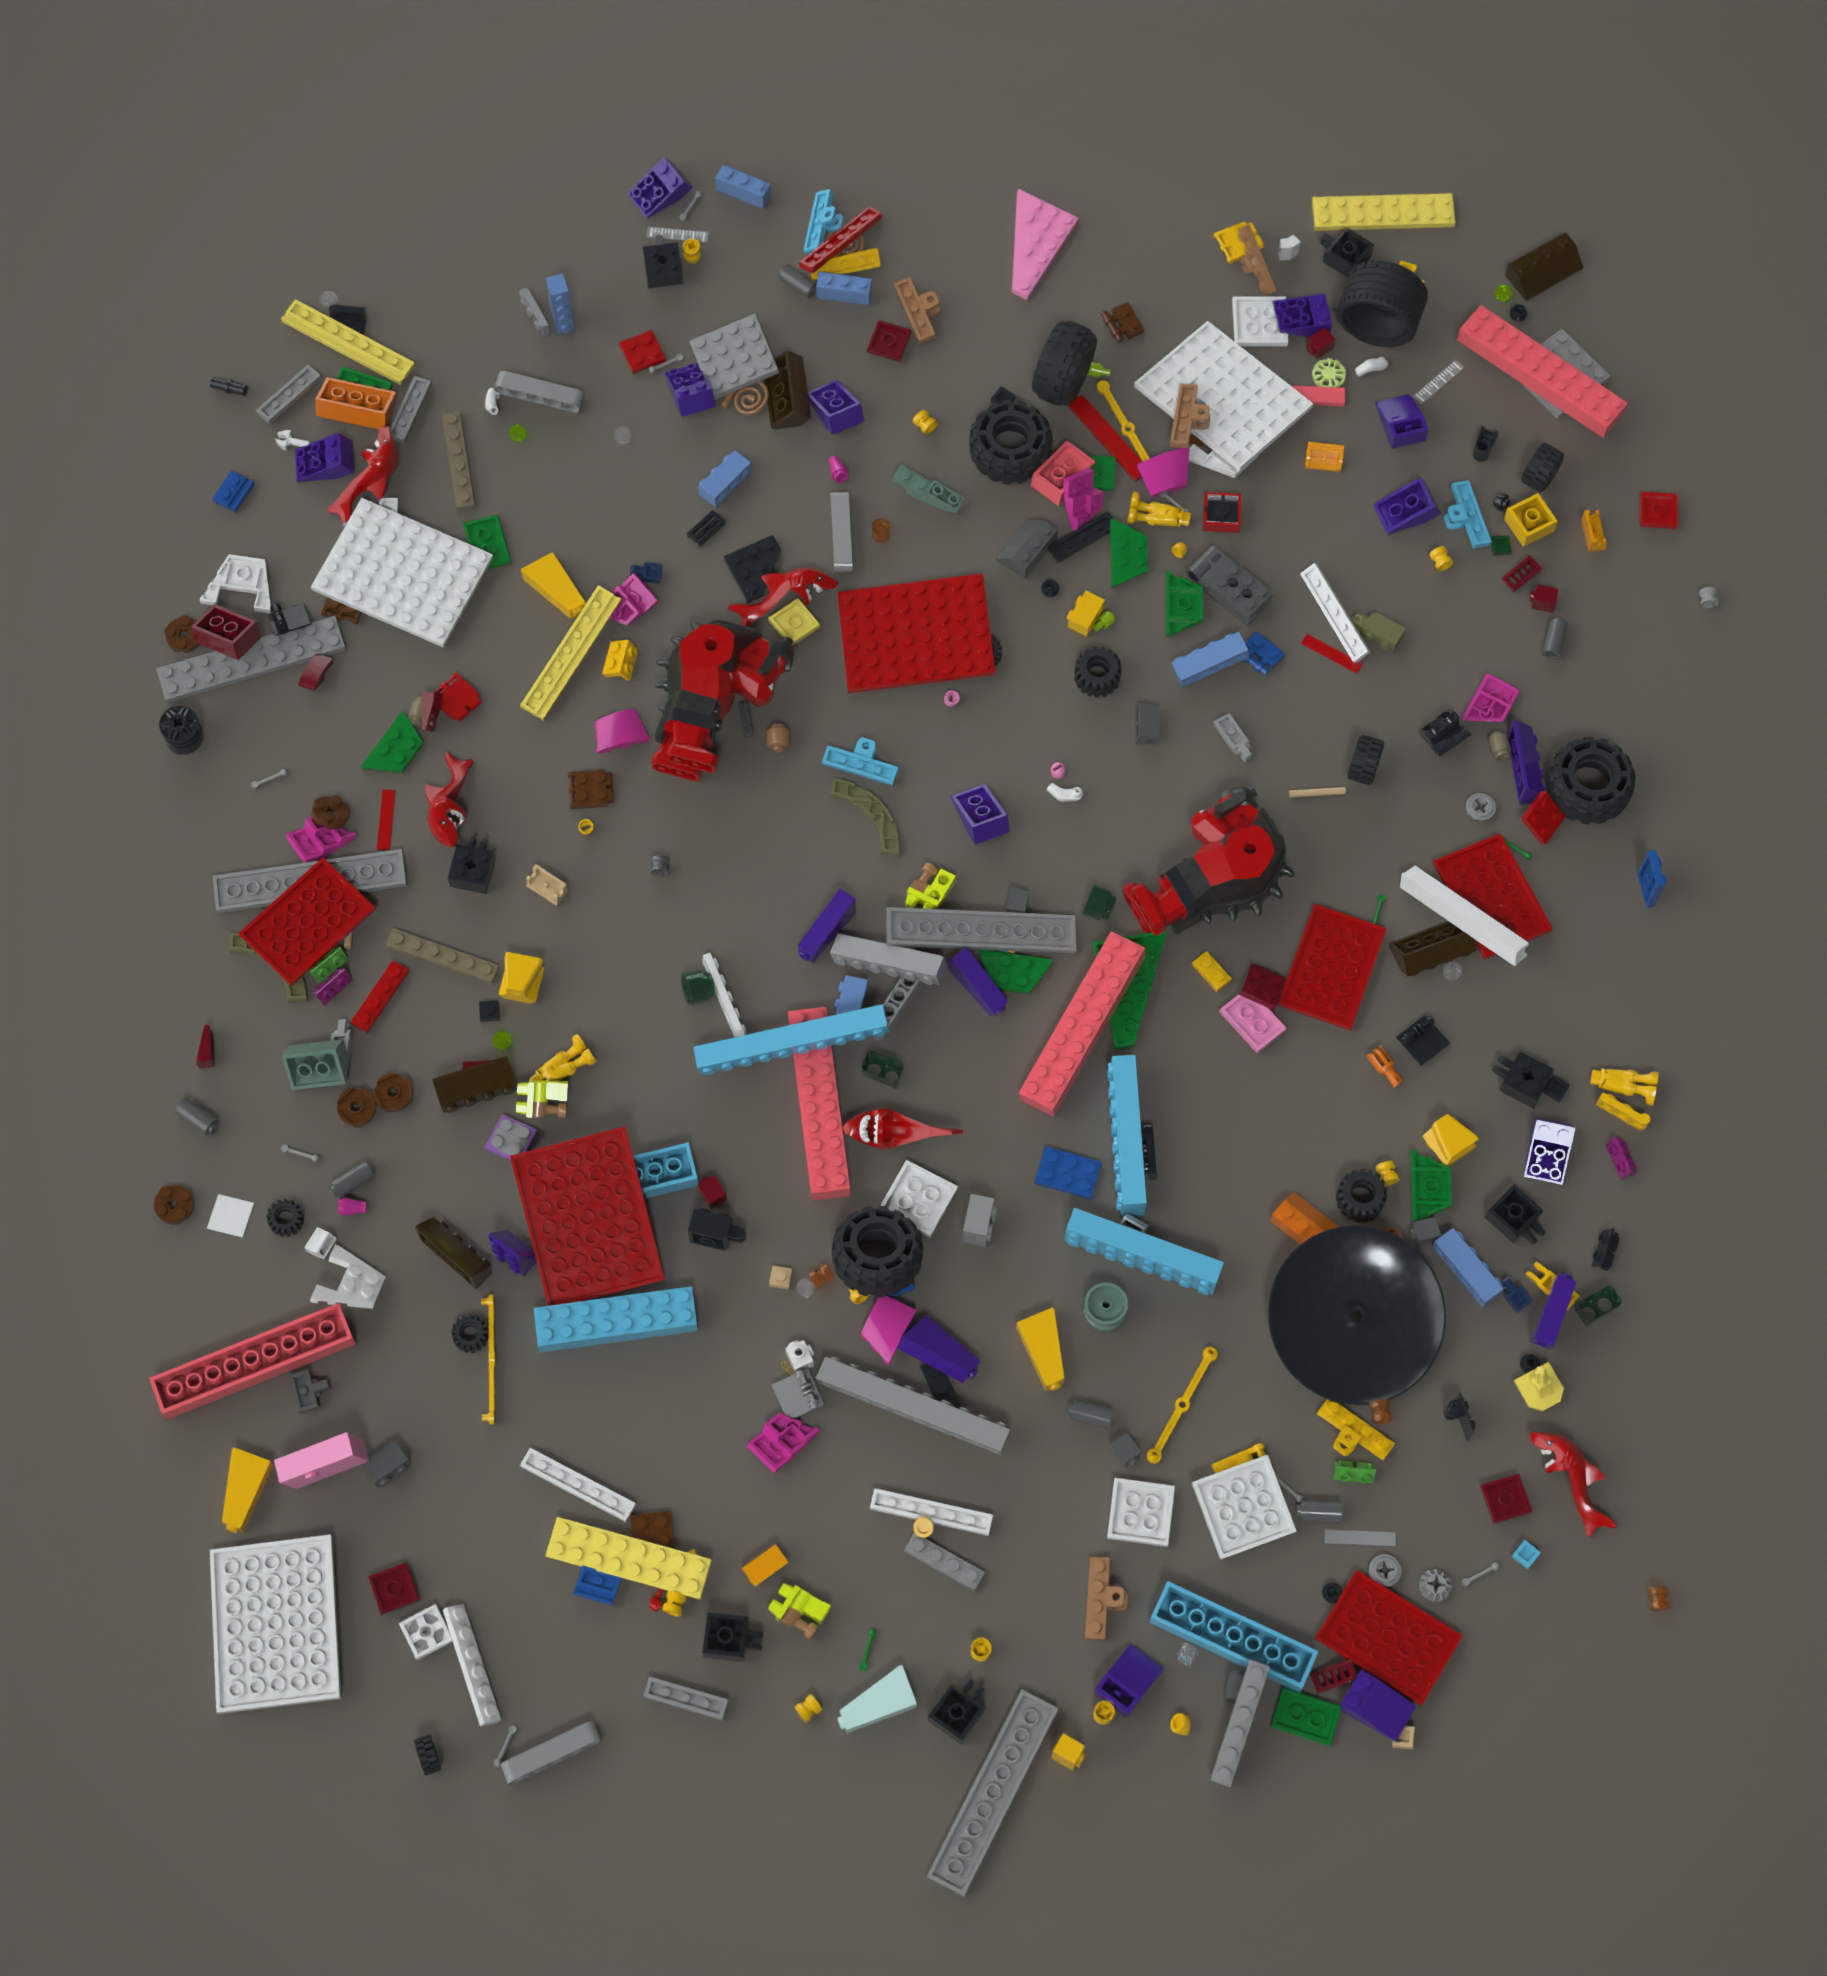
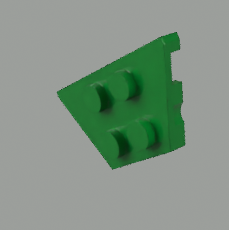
M1111 519L1110 579L1111 588H1115L1119 584L1147 573V536L1115 519Z
M1166 571V637H1170L1203 622V586L1191 583L1184 577L1174 576L1171 571Z
M403 711L400 712L361 765L362 770L368 771V769L379 770V772L403 774L423 747V741Z
M979 950V956L984 965L985 972L1000 991L1030 995L1035 985L1042 979L1043 974L1052 965V959Z
M1411 1149V1210L1413 1223L1450 1208L1452 1198L1451 1168L1437 1163L1430 1157L1426 1158L1418 1154L1416 1150Z

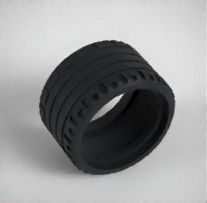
M1382 260L1363 262L1351 269L1337 306L1336 315L1343 328L1362 342L1379 347L1401 346L1410 342L1417 332L1428 300V291L1423 281L1404 266Z

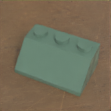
M343 1039L290 1045L282 1054L291 1090L347 1083L348 1055Z

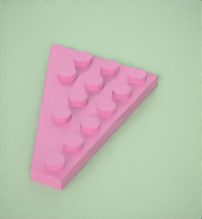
M1020 189L1017 191L1012 293L1028 300L1077 225L1079 218Z

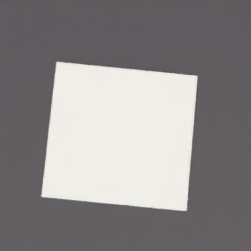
M218 1194L207 1229L243 1237L254 1203Z

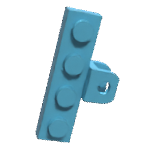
M831 189L816 192L803 250L806 255H809L824 242L826 230L830 233L843 227L844 216L842 214L835 215L836 208L831 206L834 192Z
M1469 480L1452 483L1450 488L1456 505L1448 507V513L1443 517L1447 529L1456 530L1465 526L1473 549L1490 546L1492 541Z
M863 737L858 740L854 753L827 745L822 759V765L893 786L899 770L897 766L874 760L876 754L875 741Z

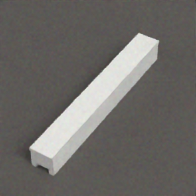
M1413 866L1401 874V889L1513 966H1516L1517 963L1527 957V953H1525V948L1529 946L1527 941L1417 866Z

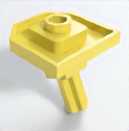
M1549 1362L1513 1381L1529 1408L1544 1411L1561 1401L1564 1387Z

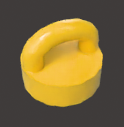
M849 1289L851 1293L850 1299L854 1304L863 1303L870 1295L868 1294L866 1297L860 1295L856 1289L853 1291Z
M921 1516L915 1520L913 1529L917 1536L925 1538L932 1534L934 1524L929 1517Z
M1183 1713L1175 1714L1170 1723L1171 1730L1179 1735H1188L1191 1729L1190 1718Z

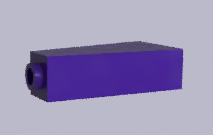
M841 888L838 890L798 944V953L803 960H809L814 963L837 934L856 914L855 898Z
M967 947L947 962V969L989 1016L994 1013L999 1015L1006 1009L1004 1005L1008 1003V1000Z
M1562 1273L1555 1276L1530 1340L1531 1343L1546 1349L1554 1346L1577 1283L1572 1280L1573 1277L1571 1275Z
M927 1315L902 1337L897 1347L899 1350L961 1383H964L968 1378L973 1379L979 1371L977 1367L981 1361Z

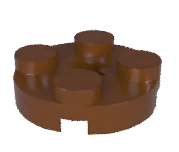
M187 615L174 619L164 630L166 642L175 652L184 651L189 653L200 645L196 643L191 629L196 620ZM182 632H187L186 638L179 636Z
M338 795L315 799L311 811V817L319 826L320 824L325 825L326 829L332 830L342 828L348 821L350 814L348 805Z
M396 1073L382 1076L377 1081L373 1092L377 1105L387 1113L401 1111L411 1104L413 1100V1088L410 1081L405 1076L397 1075ZM391 1089L399 1091L396 1096L388 1095L391 1093Z
M363 1088L348 1089L340 1095L337 1101V1113L340 1119L345 1124L354 1128H359L370 1122L377 1111L373 1095ZM360 1103V1110L353 1111L352 1105Z
M170 1185L160 1189V1192L154 1199L153 1206L156 1215L162 1222L169 1225H177L192 1215L194 1201L190 1192L184 1187ZM176 1201L179 1206L171 1209L170 1202Z

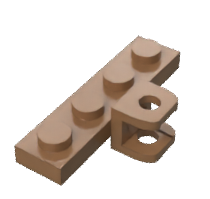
M1250 224L1239 228V239L1246 248V255L1239 259L1244 273L1253 272L1257 276L1259 289L1264 295L1275 292V286Z
M911 277L895 282L894 287L919 344L936 338L929 321L930 317L939 314L941 311L936 293L930 291L918 296Z
M1180 383L1170 447L1188 448L1191 429L1205 430L1209 428L1211 419L1209 415L1210 407L1205 404H1196L1198 385Z
M1090 1557L1085 1639L1107 1640L1108 1612L1125 1611L1128 1609L1129 1594L1121 1587L1110 1586L1112 1563L1110 1557Z

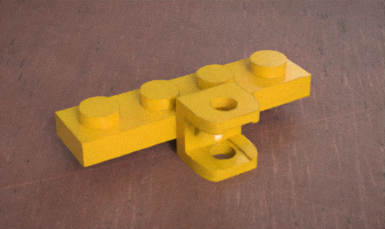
M1327 1399L1317 1413L1340 1430L1333 1448L1343 1456L1350 1455L1359 1443L1378 1458L1384 1460L1395 1445L1393 1441L1337 1402ZM1340 1444H1344L1347 1448H1341Z

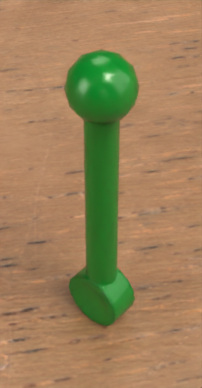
M1502 835L1508 846L1524 855L1525 859L1531 858L1530 852H1525L1507 841L1505 836Z
M1382 894L1377 898L1378 906L1373 921L1375 925H1377L1382 903L1385 901V896Z
M875 1629L868 1631V1643L863 1661L859 1665L861 1671L867 1669L866 1662L873 1637L876 1635Z

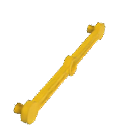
M1105 380L1099 381L1096 387L1097 392L1105 397L1122 426V434L1128 436L1142 462L1150 459L1134 433V424L1127 421L1111 394L1110 384Z
M489 1294L487 1298H481V1305L489 1306V1413L482 1414V1421H488L490 1425H495L494 1294Z
M1214 1347L1204 1349L1202 1354L1203 1360L1184 1395L1176 1400L1175 1411L1155 1447L1147 1452L1146 1457L1151 1464L1160 1462L1162 1457L1161 1451L1182 1413L1189 1410V1400L1208 1365L1217 1359L1218 1353ZM1183 1402L1186 1406L1181 1408L1179 1403Z

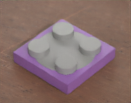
M502 1114L484 1148L511 1161V1155L527 1152L537 1133V1129Z

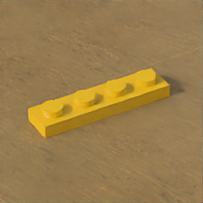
M873 248L835 256L815 273H810V277L812 280H817L819 272L846 274L880 267L878 249Z

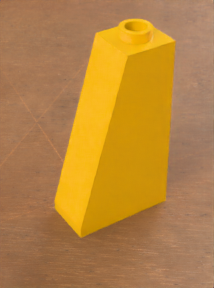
M553 552L521 568L522 578L525 582L570 619L578 617L586 603Z
M1052 1307L1016 1323V1329L1045 1391L1058 1390L1064 1384L1055 1310Z
M234 1447L231 1452L222 1522L228 1531L244 1533L272 1471L273 1464L267 1459Z

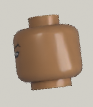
M783 724L771 725L766 730L767 747L773 749L775 753L784 752V749L790 746V730Z

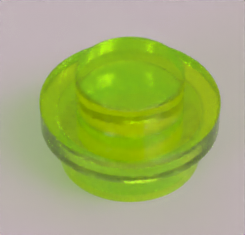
M1500 285L1495 289L1494 296L1500 302H1507L1512 297V290L1507 285Z
M513 425L509 430V437L514 442H521L527 436V431L522 425Z
M499 1031L494 1034L492 1043L496 1049L505 1050L511 1045L512 1039L508 1032Z

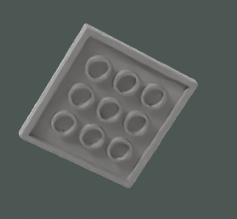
M755 314L689 341L700 370L703 371L712 388L714 400L779 373Z
M1562 328L1541 343L1542 346L1600 385L1610 380L1611 376ZM1523 385L1557 419L1565 414V412Z

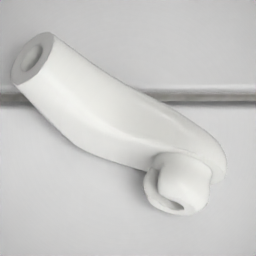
M1384 357L1368 359L1355 368V371L1360 377L1371 371L1384 370L1388 367V361Z
M494 388L488 389L485 399V409L492 415L498 413L496 399L500 397Z
M1051 783L1047 788V791L1060 802L1078 801L1083 796L1080 787L1063 789Z

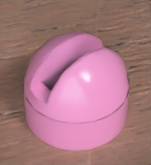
M953 690L948 691L944 696V703L950 707L957 705L960 700L959 694Z
M1056 762L1051 766V775L1054 778L1059 779L1065 775L1066 768L1063 763Z

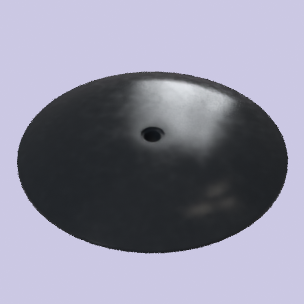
M1355 1225L1332 1228L1314 1235L1299 1245L1288 1256L1280 1267L1271 1288L1268 1302V1323L1271 1339L1280 1360L1292 1376L1304 1387L1334 1402L1348 1405H1370L1381 1403L1403 1394L1418 1383L1429 1371L1436 1360L1444 1339L1446 1310L1439 1281L1428 1262L1415 1248L1387 1231ZM1353 1310L1357 1311L1360 1315L1358 1321L1353 1320L1351 1317Z

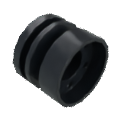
M174 706L162 714L159 720V728L167 747L172 752L187 755L196 751L201 746L204 733L197 715L192 709L185 706Z

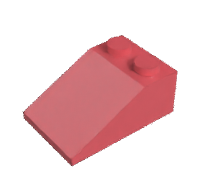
M1066 441L1033 473L1031 486L1057 506H1060L1065 501L1064 478L1084 469H1091L1095 460L1069 441Z

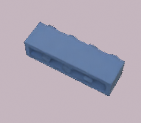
M563 273L545 278L551 316L557 334L575 330L569 290Z
M1230 633L1224 639L1212 641L1202 649L1197 648L1193 650L1189 655L1177 657L1171 662L1172 669L1183 688L1249 658V652L1240 633Z
M1452 1228L1434 1242L1432 1248L1482 1308L1501 1295L1503 1291L1501 1281L1497 1277H1493L1488 1265L1479 1260L1477 1252L1473 1247H1469L1465 1243V1238L1459 1231L1456 1232Z

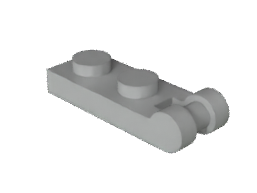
M522 288L519 292L521 304L527 307L528 316L530 318L533 317V323L537 332L541 331L543 337L549 335V325L530 290Z

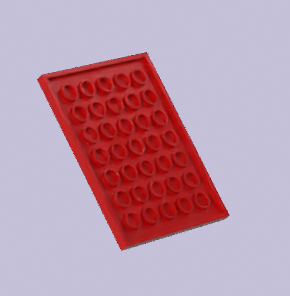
M983 573L837 592L848 694L996 675Z
M625 1126L510 1156L548 1306L581 1302L665 1280Z

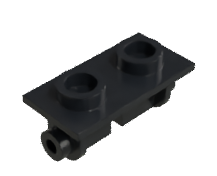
M1614 1228L1600 1233L1597 1249L1592 1257L1591 1267L1601 1265V1269L1605 1271L1612 1267L1615 1255L1610 1253L1609 1250L1616 1252L1620 1240L1619 1234L1613 1232Z

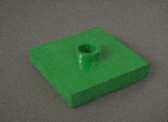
M1088 455L1095 460L1094 465L1091 467L1094 470L1093 487L1101 491L1113 492L1115 457Z

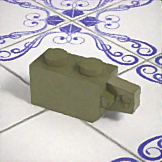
M1357 612L1352 620L1354 626L1362 632L1361 636L1366 641L1373 642L1384 651H1390L1391 653L1399 645L1406 630L1405 627L1379 613H1372L1369 617Z

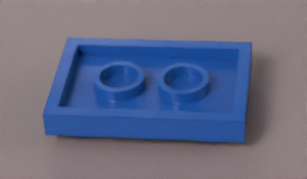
M1656 850L1647 852L1637 873L1646 908L1654 907L1667 882L1665 874L1661 871V858L1657 856Z
M1045 1146L1034 1184L1091 1200L1102 1162Z

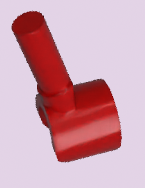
M659 1588L657 1594L650 1599L649 1607L655 1612L663 1605L659 1598L664 1589Z

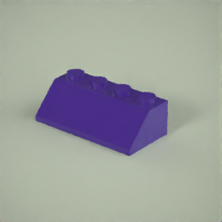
M1513 721L1507 738L1511 748L1510 756L1519 804L1533 803L1541 791H1546L1545 784H1542L1543 769L1539 767L1540 752L1539 750L1536 751L1537 736L1533 734L1531 726L1519 721Z

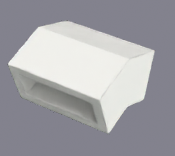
M1294 235L1286 239H1280L1278 248L1279 260H1291L1298 254L1300 241Z
M1128 1213L1120 1223V1225L1131 1228L1126 1225V1222L1129 1221L1141 1228L1142 1233H1146L1149 1226Z
M317 1227L304 1248L308 1253L324 1259L337 1238L330 1232Z

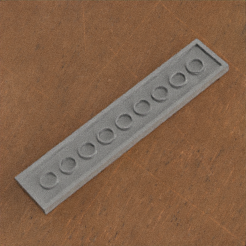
M332 616L311 622V625L303 629L290 631L284 635L275 636L274 633L264 636L239 660L213 651L156 668L166 703L308 662L316 653L328 656L345 651L346 648L336 617Z
M402 849L327 859L360 893L407 886ZM318 861L213 876L216 912L223 913L269 906Z
M887 907L886 942L887 946L965 949L967 947V949L1075 953V915Z
M1021 1689L927 1874V1878L963 1897L965 1896L1058 1711L1057 1707Z

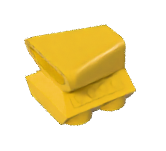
M506 952L505 971L498 995L504 999L529 1004L535 1003L543 979L545 968L542 967L543 960L537 957Z
M1449 1114L1433 1123L1431 1129L1423 1135L1427 1146L1433 1149L1438 1156L1439 1162L1446 1166L1452 1165L1470 1153L1476 1147L1474 1142L1479 1140L1476 1134Z

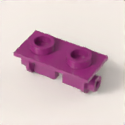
M336 969L327 978L329 980L328 983L324 981L314 989L313 995L317 999L319 998L324 1006L353 981L345 969Z
M1614 1137L1606 1144V1147L1621 1180L1628 1174L1630 1176L1635 1175L1637 1167L1632 1157H1626V1155L1630 1154L1626 1141L1622 1137Z

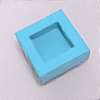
M1524 1540L1511 1557L1528 1570L1541 1552Z

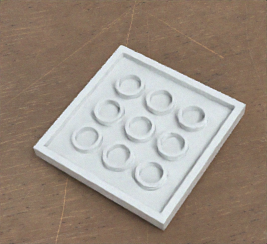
M1268 1455L1192 1482L1220 1560L1297 1532Z

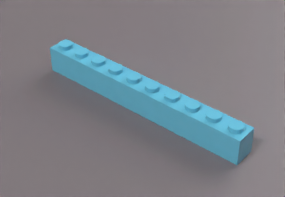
M882 1004L694 1046L693 1048L699 1073L711 1075L719 1070L729 1071L737 1066L747 1067L754 1062H769L772 1058H787L790 1054H805L813 1049L823 1050L830 1045H845L848 1041H863L866 1037L871 1036L881 1037L885 1033H889V1027Z

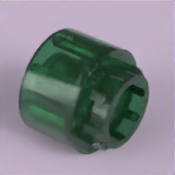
M1094 884L1082 914L1098 921L1101 918L1107 920L1112 913L1117 898L1111 895V890Z
M700 969L681 974L682 991L688 1005L708 1002L709 998L715 995V985L710 973L703 972Z

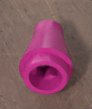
M838 456L830 457L828 462L832 479L837 483L845 482L849 477V470L839 460Z
M346 1197L338 1199V1215L348 1216L366 1213V1201Z

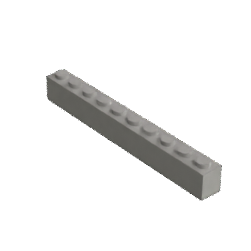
M833 1356L831 1359L828 1357L824 1358L816 1376L819 1384L998 1455H1003L1011 1436L1008 1425L1002 1422L995 1424L990 1422L988 1417L981 1414L975 1416L971 1414L970 1410L960 1407V1409L952 1407L953 1404L946 1400L939 1402L934 1400V1396L924 1392L919 1394L910 1386L905 1385L901 1387L890 1378H886V1380L878 1378V1374L872 1371L863 1372L860 1370V1367L854 1364L845 1365L839 1358Z

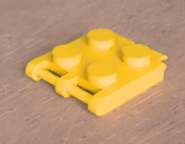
M1244 221L1213 234L1214 238L1221 245V251H1224L1229 264L1239 261L1240 257L1246 255L1245 245L1238 236L1239 228L1250 224L1259 249L1264 248V243L1260 236L1257 235L1252 222L1246 224Z

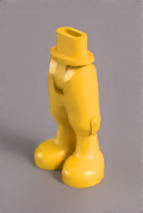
M1133 491L1127 523L1133 524L1138 521H1145L1152 526H1189L1191 513L1184 512L1183 509L1180 511V508L1159 502L1148 504L1142 502L1139 493ZM1138 511L1148 512V514L1140 513Z
M575 1034L572 1037L573 1045L568 1051L556 1053L553 1058L536 1070V1074L529 1079L535 1081H561L568 1076H572L577 1071L576 1068L583 1065H594L596 1060L589 1049L586 1048L580 1036ZM578 1054H581V1056L575 1059L574 1061L568 1062L571 1058L575 1057Z
M1601 1068V1071L1592 1069L1590 1084L1598 1085V1088L1626 1096H1632L1634 1093L1645 1097L1646 1104L1653 1106L1659 1072L1652 1071L1650 1074H1638L1631 1069ZM1636 1082L1644 1083V1084H1647L1648 1086L1636 1085V1084H1634V1083H1636Z

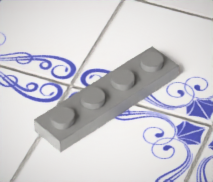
M307 365L256 410L257 414L268 424H271L322 379L321 375L311 366Z
M414 376L390 427L397 442L405 444L431 388L432 383L430 380Z
M913 1533L904 1549V1552L973 1591L977 1589L985 1574L984 1571L929 1540L917 1536L915 1533Z
M650 1676L643 1698L723 1721L729 1701L722 1697Z

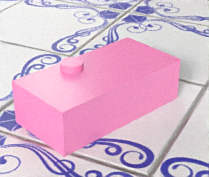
M346 1432L278 1458L274 1462L279 1482L298 1489L369 1462L364 1439Z

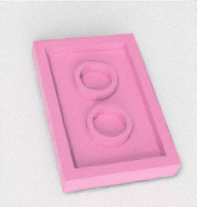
M1239 994L1219 1010L1220 1014L1256 1053H1259L1287 1029L1269 1008Z

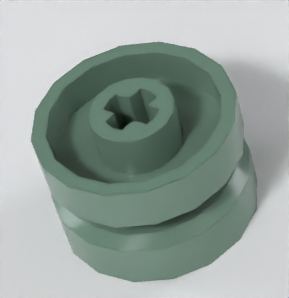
M1100 1283L1093 1286L1088 1291L1084 1301L1083 1315L1086 1322L1093 1329L1100 1332L1116 1330L1123 1324L1127 1315V1296L1119 1286L1112 1283Z

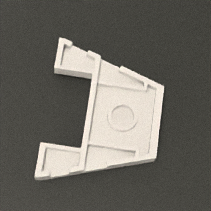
M1195 444L1189 448L1190 462L1236 478L1256 459L1254 458L1239 471L1214 450L1207 454Z
M229 554L218 570L213 582H210L205 594H202L200 597L201 604L217 605L221 589L257 594L254 610L271 613L265 559Z
M335 1244L330 1254L329 1262L346 1267L347 1270L337 1291L317 1284L310 1302L327 1301V1304L335 1305L336 1302L347 1303V1306L373 1309L386 1276Z

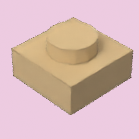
M772 1266L769 1287L789 1290L792 1269Z
M1405 1726L1397 1742L1392 1740V1747L1414 1749L1415 1727Z

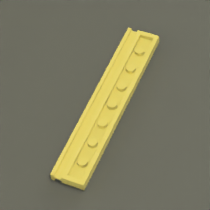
M296 299L285 312V316L281 317L282 322L399 385H402V381L407 378L415 367L413 361Z
M597 586L522 701L520 708L544 721L620 604L621 598L614 596L613 593L601 586Z

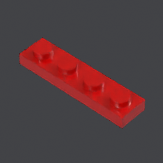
M392 960L350 1022L351 1025L368 1034L408 975L409 970Z

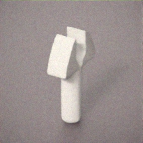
M291 430L277 433L278 437L286 438L285 440L275 439L277 445L285 451L289 445L303 447L310 444L309 441L292 438Z

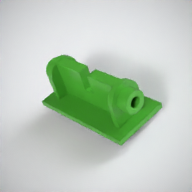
M341 947L333 948L324 957V961L320 960L308 971L319 984L348 960Z
M1339 1460L1334 1462L1335 1472L1333 1480L1374 1483L1375 1465L1357 1462L1356 1468H1354L1352 1461Z

